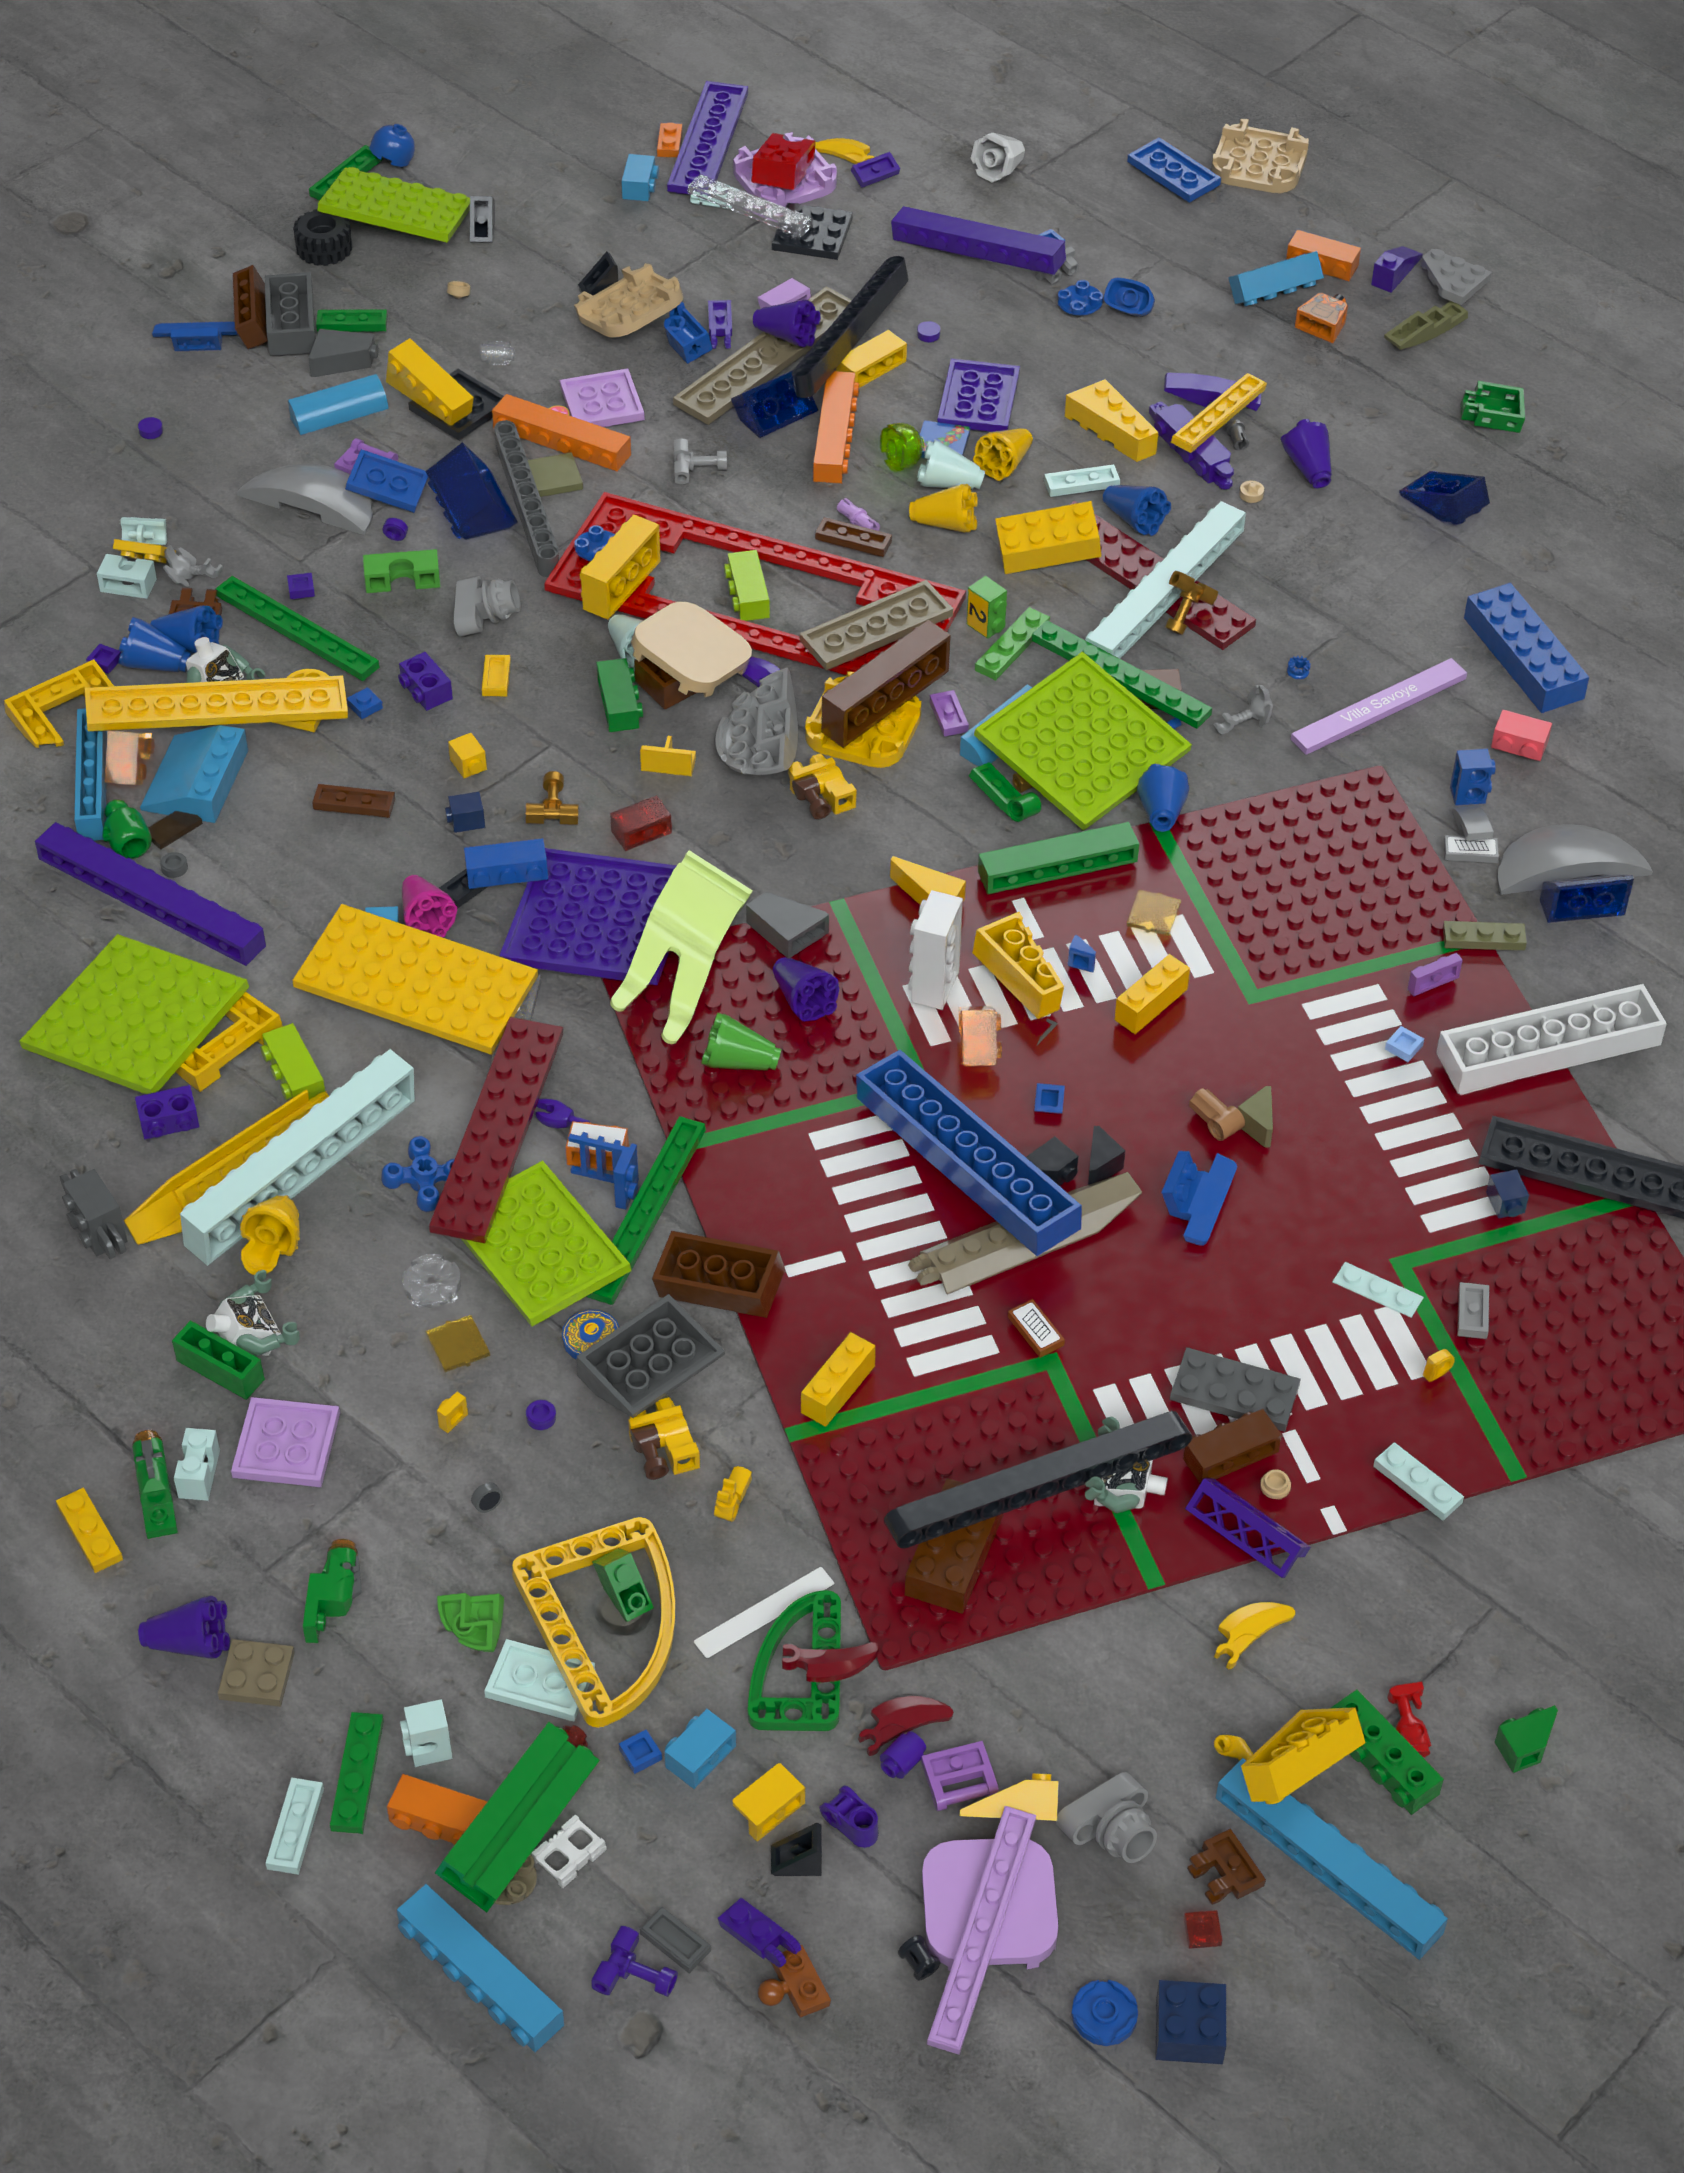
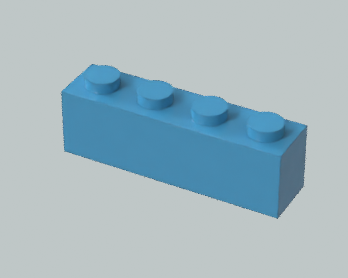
M1317 251L1228 277L1235 304L1243 302L1244 306L1258 303L1257 298L1263 297L1264 300L1277 297L1276 292L1283 291L1284 294L1297 291L1296 286L1302 284L1303 288L1317 285L1316 280L1324 278Z

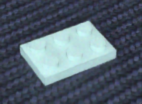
M506 1639L485 1688V1698L575 1722L579 1708L550 1651ZM572 1658L567 1660L565 1664L570 1668H577L581 1666L582 1662ZM580 1683L577 1688L582 1692H587L590 1683Z

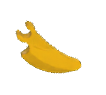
M827 139L816 142L815 146L819 153L834 155L853 164L874 158L871 155L867 156L870 152V146L853 139Z
M1274 1602L1253 1603L1237 1609L1228 1615L1218 1627V1631L1227 1638L1228 1642L1217 1647L1214 1657L1217 1659L1222 1654H1228L1231 1659L1228 1661L1226 1668L1228 1670L1234 1668L1239 1656L1255 1640L1270 1629L1291 1621L1295 1616V1610L1291 1606Z

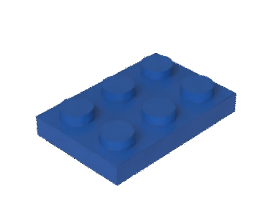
M361 449L345 489L415 513L430 472Z

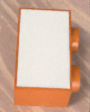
M572 1121L569 1135L581 1136L582 1132L588 1133V1138L597 1140L599 1136H603L605 1142L614 1143L615 1140H620L621 1146L629 1147L628 1128ZM568 1140L566 1144L567 1165L581 1167L580 1146L578 1143L569 1142ZM589 1146L590 1167L597 1169L596 1148ZM605 1150L606 1170L613 1171L612 1151Z

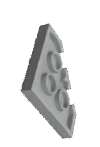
M1440 249L1428 251L1422 256L1420 264L1423 269L1428 270V277L1432 284L1438 286L1439 295L1459 305H1462L1487 284L1492 276V272L1486 270L1483 266L1473 265L1465 262L1460 257L1447 255Z

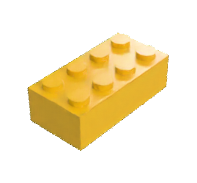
M1092 501L995 518L1005 574L1101 557L1100 537Z
M633 515L627 522L622 524L620 530L614 537L608 540L603 549L595 554L593 560L582 568L580 579L583 610L609 620L661 562L659 524Z

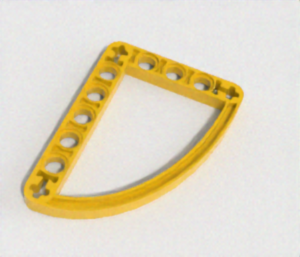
M642 1517L633 1518L516 1557L512 1565L513 1580L585 1722L592 1727H604L620 1720L635 1710L655 1688L666 1668L675 1628V1595L672 1575L663 1545L651 1521ZM607 1538H616L620 1543L616 1546H608L603 1541ZM579 1547H587L592 1552L582 1556L577 1554L575 1550ZM618 1548L628 1552L645 1548L659 1591L661 1607L659 1637L654 1653L641 1676L627 1691L611 1701L549 1579L593 1565L592 1561ZM552 1556L562 1558L563 1562L559 1565H551L546 1560ZM522 1568H526L528 1571H531L530 1580H528L527 1572ZM539 1588L543 1589L546 1594L537 1598L531 1596L530 1591ZM550 1611L556 1613L558 1617L555 1620L547 1621L541 1615ZM558 1635H565L569 1637L570 1641L566 1644H557L553 1639ZM575 1658L580 1660L582 1664L577 1668H570L565 1662ZM588 1682L594 1686V1689L589 1692H582L577 1686L580 1683ZM596 1700L595 1705L600 1712L603 1711L602 1714L593 1711V1701Z

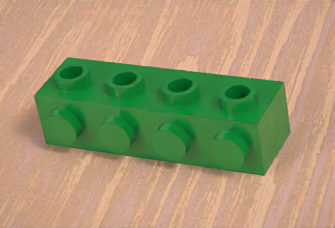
M1358 1689L1329 1708H1356L1366 1743L1351 1752L1350 1755L1355 1761L1361 1762L1369 1770L1372 1779L1377 1784L1383 1785L1391 1793L1392 1799L1399 1807H1404L1413 1815L1440 1795L1443 1777Z

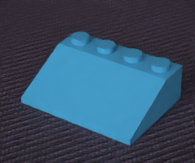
M218 725L174 735L140 806L141 811L164 815L179 811L198 815L205 822L216 823L248 753L245 729Z

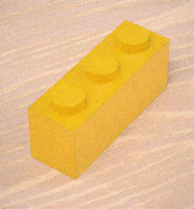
M887 330L851 350L836 368V371L855 373V382L859 383L860 388L905 363L907 343L890 330Z
M1168 954L1116 999L1114 1020L1134 1034L1139 1032L1188 989L1190 967Z
M850 1332L801 1392V1413L826 1427L875 1367V1345Z

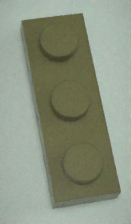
M1444 921L1443 924L1445 948L1526 949L1525 923Z

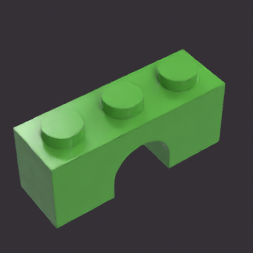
M437 549L363 555L366 593L391 591V583L400 577H408L414 580L416 589L440 588Z

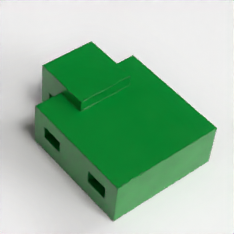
M1477 381L1474 391L1465 390L1460 404L1461 419L1474 421L1475 426L1520 433L1525 421L1524 388Z

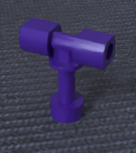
M620 1926L611 1943L612 1954L608 1961H601L591 1980L592 1989L601 1994L610 1995L619 1977L627 1979L631 1974L655 1984L654 1991L668 1997L676 1984L678 1972L668 1967H664L660 1972L636 1962V1954L633 1951L639 1942V1933L632 1928Z

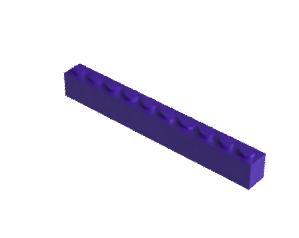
M55 822L35 840L39 860L244 966H247L266 947L264 930L259 924L250 922L240 917L236 912L219 906L215 901H209L199 896L195 891L188 890L178 885L175 881L158 875L154 870L147 869L137 864L134 860L115 853L111 848H106L96 843L93 839L76 833L70 827H64Z

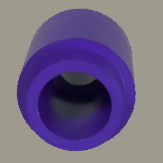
M911 1731L901 1734L880 1755L881 1768L884 1773L891 1778H904L921 1760V1756L924 1755L926 1751L924 1741Z

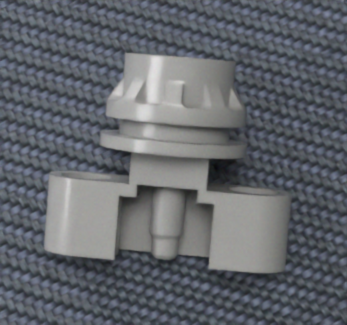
M480 576L459 580L456 583L454 625L459 637L482 632L483 619L489 618L492 623H497L500 620L508 619L513 613L520 612V596L513 580L503 581L498 578L492 581H482Z
M1127 1772L1116 1775L1067 1805L1057 1816V1827L1076 1845H1083L1096 1837V1841L1101 1848L1114 1857H1122L1128 1863H1135L1145 1858L1151 1852L1157 1840V1833L1151 1827V1820L1142 1808L1147 1802L1148 1791Z

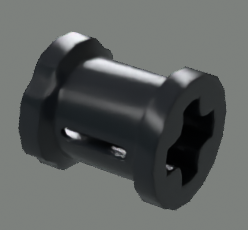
M921 1935L908 1939L898 1950V1955L900 1958L907 1960L914 1970V1977L918 1981L931 1976L936 1972L941 1963L937 1957H933L924 1945L925 1940Z

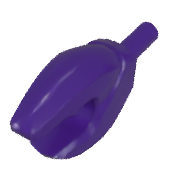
M539 1099L536 1106L551 1112H536V1118L543 1125L550 1128H568L572 1121L590 1123L589 1120L575 1117L574 1111L570 1107L557 1100Z

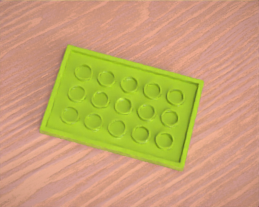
M349 167L344 168L318 202L317 211L448 243L470 211V198L461 193L453 194L445 192L441 188L432 189L424 187L420 183L411 184L403 182L399 178H387L378 173H366L357 168Z
M543 1160L509 1178L486 1243L462 1239L531 1327L631 1271L630 1263Z

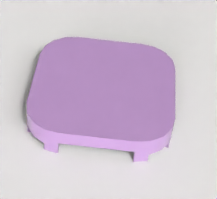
M793 132L784 134V139L797 142L804 139L793 137ZM809 135L806 137V139L814 140ZM744 146L738 149L739 154L733 159V174L751 198L759 206L766 209H785L787 203H805L832 193L836 188L837 168L835 164L829 165L816 149L813 162L807 168L806 175L794 190L751 182L753 156L759 149L750 152Z
M994 1839L953 1840L940 1843L931 1849L924 1859L922 1885L926 1946L930 1954L948 1966L949 1971H951ZM1029 1840L989 1965L1026 1964L1027 1969L1039 1967V1963L1049 1957L1052 1951L1056 1949L1058 1917L1053 1865L1050 1855L1046 1850L1032 1840Z

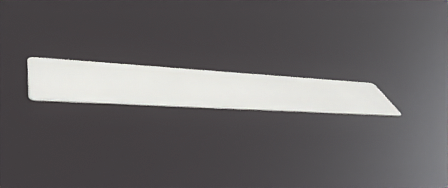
M819 1567L694 1640V1643L703 1655L709 1658L779 1617L797 1599L812 1592L823 1591L834 1585V1582L825 1570Z

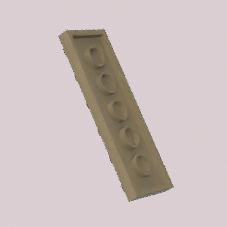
M924 580L800 633V642L824 669L828 670L905 637L914 628L922 625L927 620L936 624L953 616V608L927 580Z

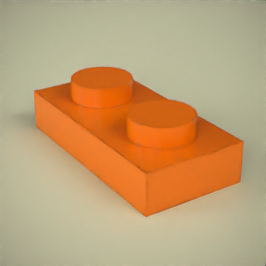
M660 124L657 157H678L682 139V124Z

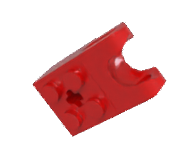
M772 133L753 156L751 182L794 190L806 175L807 168L815 158L816 141L810 139H803L797 142L788 141L783 138V134Z

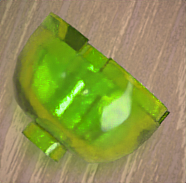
M903 422L888 424V427L882 429L880 435L881 453L886 452L888 458L884 460L886 465L894 472L914 467L922 456L924 448L923 437L912 425Z

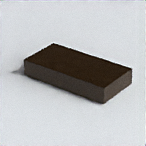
M174 811L148 827L152 836L151 842L161 850L203 823L198 815Z

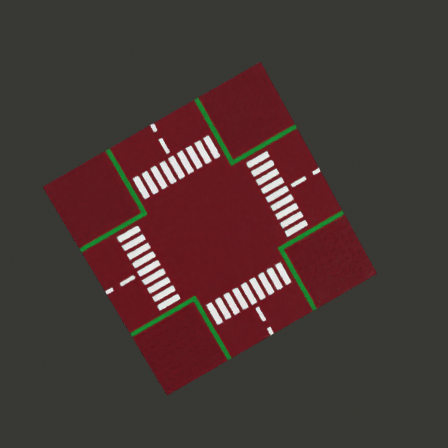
M1374 766L1181 814L1172 828L1165 832L1157 831L1150 822L1132 826L1139 842L1138 862L991 894H987L978 874V865L944 873L965 880L966 888L965 900L962 905L959 973L943 1010L912 1002V990H909L908 986L913 973L909 972V966L913 954H910V945L914 936L910 935L913 920L919 919L920 904L899 885L810 906L829 914V933L791 958L830 972L838 979L839 994L836 1001L837 1008L830 1015L825 1014L823 1017L811 1021H802L795 1015L773 973V966L776 961L786 956L747 923L728 928L715 953L692 1019L677 1043L668 1044L661 1036L668 1019L669 1004L679 964V956L674 951H669L658 985L648 984L644 991L624 1011L614 1010L666 1140L679 1116L705 1123L706 1131L681 1176L705 1237L773 1249L780 1252L785 1272L767 1318L736 1312L869 1643L873 1642L879 1646L876 1660L880 1669L886 1671L1257 1561L1185 1509L1200 1483L1183 1460L1184 1449L1153 1460L1151 1475L1168 1478L1165 1495L1147 1492L1142 1508L1114 1513L1105 1506L1094 1505V1500L1086 1499L1085 1492L1089 1487L1082 1485L1003 1513V1518L963 1614L905 1595V1575L919 1544L908 1548H899L885 1526L884 1518L887 1513L897 1507L941 1492L947 1478L968 1483L1098 1437V1429L1104 1426L1102 1421L1107 1417L1116 1418L1121 1429L1169 1411H1176L1192 1436L1205 1434L1214 1430L1215 1427L1222 1423L1228 1424L1237 1420V1418L1170 1400L1171 1391L1186 1347L1301 1379L1286 1431L1279 1430L1282 1435L1279 1452L1216 1480L1307 1545L1428 1510L1374 1467L1375 1459L1394 1442L1466 1499L1684 1434V1257L1656 1211L1522 1175L1520 1177L1529 1194L1525 1213L1515 1217L1498 1218L1486 1191L1490 1175L1507 1172L1479 1164L1492 1116L1616 1148L1568 1068L1457 1093L1436 1054L1440 1032L1532 1009L1496 950L1444 947V921H1478L1382 766ZM1020 912L1023 917L1022 922L1025 927H1029L1033 934L1032 939L1036 946L1040 945L1044 952V959L1046 962H1050L1064 985L1060 1009L1037 1019L972 953L977 929ZM1075 935L1079 936L1096 951L1095 970L1093 973L1068 966L1069 947ZM1455 953L1461 957L1462 965L1459 978L1416 996L1409 992L1410 974L1415 968L1425 966L1437 961L1441 957H1447ZM1170 954L1190 967L1188 989L1139 1032L1134 1034L1114 1020L1116 999ZM601 978L609 1000H611L623 983V980ZM717 1012L729 1015L773 1042L775 1047L780 1048L781 1053L776 1069L768 1068L767 1071L711 1068L701 1064ZM1047 1018L1058 1023L1056 1027L1038 1044L1040 1037L1052 1025L1047 1022ZM1400 1026L1424 1038L1422 1048L1409 1062L1385 1050L1386 1042ZM901 1050L1025 1157L1054 1136L1079 1156L1077 1175L1072 1181L1065 1182L1060 1186L1066 1192L1088 1185L1094 1126H1100L1125 1150L1124 1169L1111 1177L1128 1172L1141 1189L1142 1194L1099 1233L948 1295L940 1280L928 1283L927 1285H921L916 1277L923 1270L911 1271L908 1264L912 1258L921 1255L920 1252L993 1223L996 1220L857 1099L856 1075L896 1051ZM1037 1083L1065 1086L1062 1114L1034 1111ZM1271 1086L1273 1120L1270 1147L1262 1146L1242 1129L1222 1141L1217 1140L1209 1131L1207 1122L1189 1107L1190 1100L1198 1090L1204 1088L1213 1093L1227 1107L1235 1106L1238 1108V1106L1262 1088ZM1178 1151L1190 1152L1193 1163L1197 1166V1171L1209 1173L1217 1153L1233 1160L1237 1164V1170L1208 1242L1205 1245H1197L1185 1241L1183 1235L1189 1221L1171 1216L1161 1193ZM1347 1262L1424 1298L1412 1318L1335 1284L1333 1280L1343 1264ZM1460 1282L1489 1285V1329L1487 1339L1457 1336L1458 1289ZM1032 1299L1065 1339L1063 1347L1039 1358L1008 1318L1009 1310ZM852 1332L875 1345V1367L825 1427L801 1413V1392L849 1333ZM1447 1349L1455 1358L1452 1368L1443 1376L1429 1382L1423 1376L1428 1357L1440 1350ZM1281 1470L1286 1473L1291 1482V1489L1286 1497L1272 1499L1261 1491V1479L1267 1472ZM1204 1494L1197 1508L1205 1514L1215 1512L1213 1499ZM1220 1505L1221 1511H1222V1510H1226L1225 1507H1223L1222 1505ZM1232 1512L1222 1514L1224 1527L1227 1530L1239 1529L1236 1515ZM1212 1516L1211 1518L1217 1522L1216 1516ZM1244 1522L1245 1528L1251 1527L1246 1522ZM1257 1530L1246 1532L1248 1544L1251 1547H1263L1260 1532ZM1240 1533L1234 1534L1241 1539ZM1269 1540V1545L1275 1544L1274 1542ZM1281 1547L1270 1549L1272 1556L1286 1552ZM1263 1550V1551H1258V1552H1260L1262 1555L1265 1556V1551H1264V1550Z

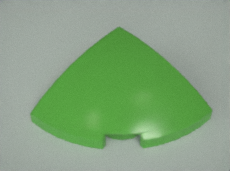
M466 1593L437 1596L441 1621L447 1631L453 1632L459 1638V1643L477 1651H495L503 1617L504 1597L502 1595L491 1594L471 1597Z

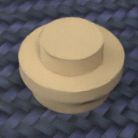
M1271 1470L1262 1477L1260 1488L1267 1497L1281 1499L1289 1494L1291 1482L1283 1471Z

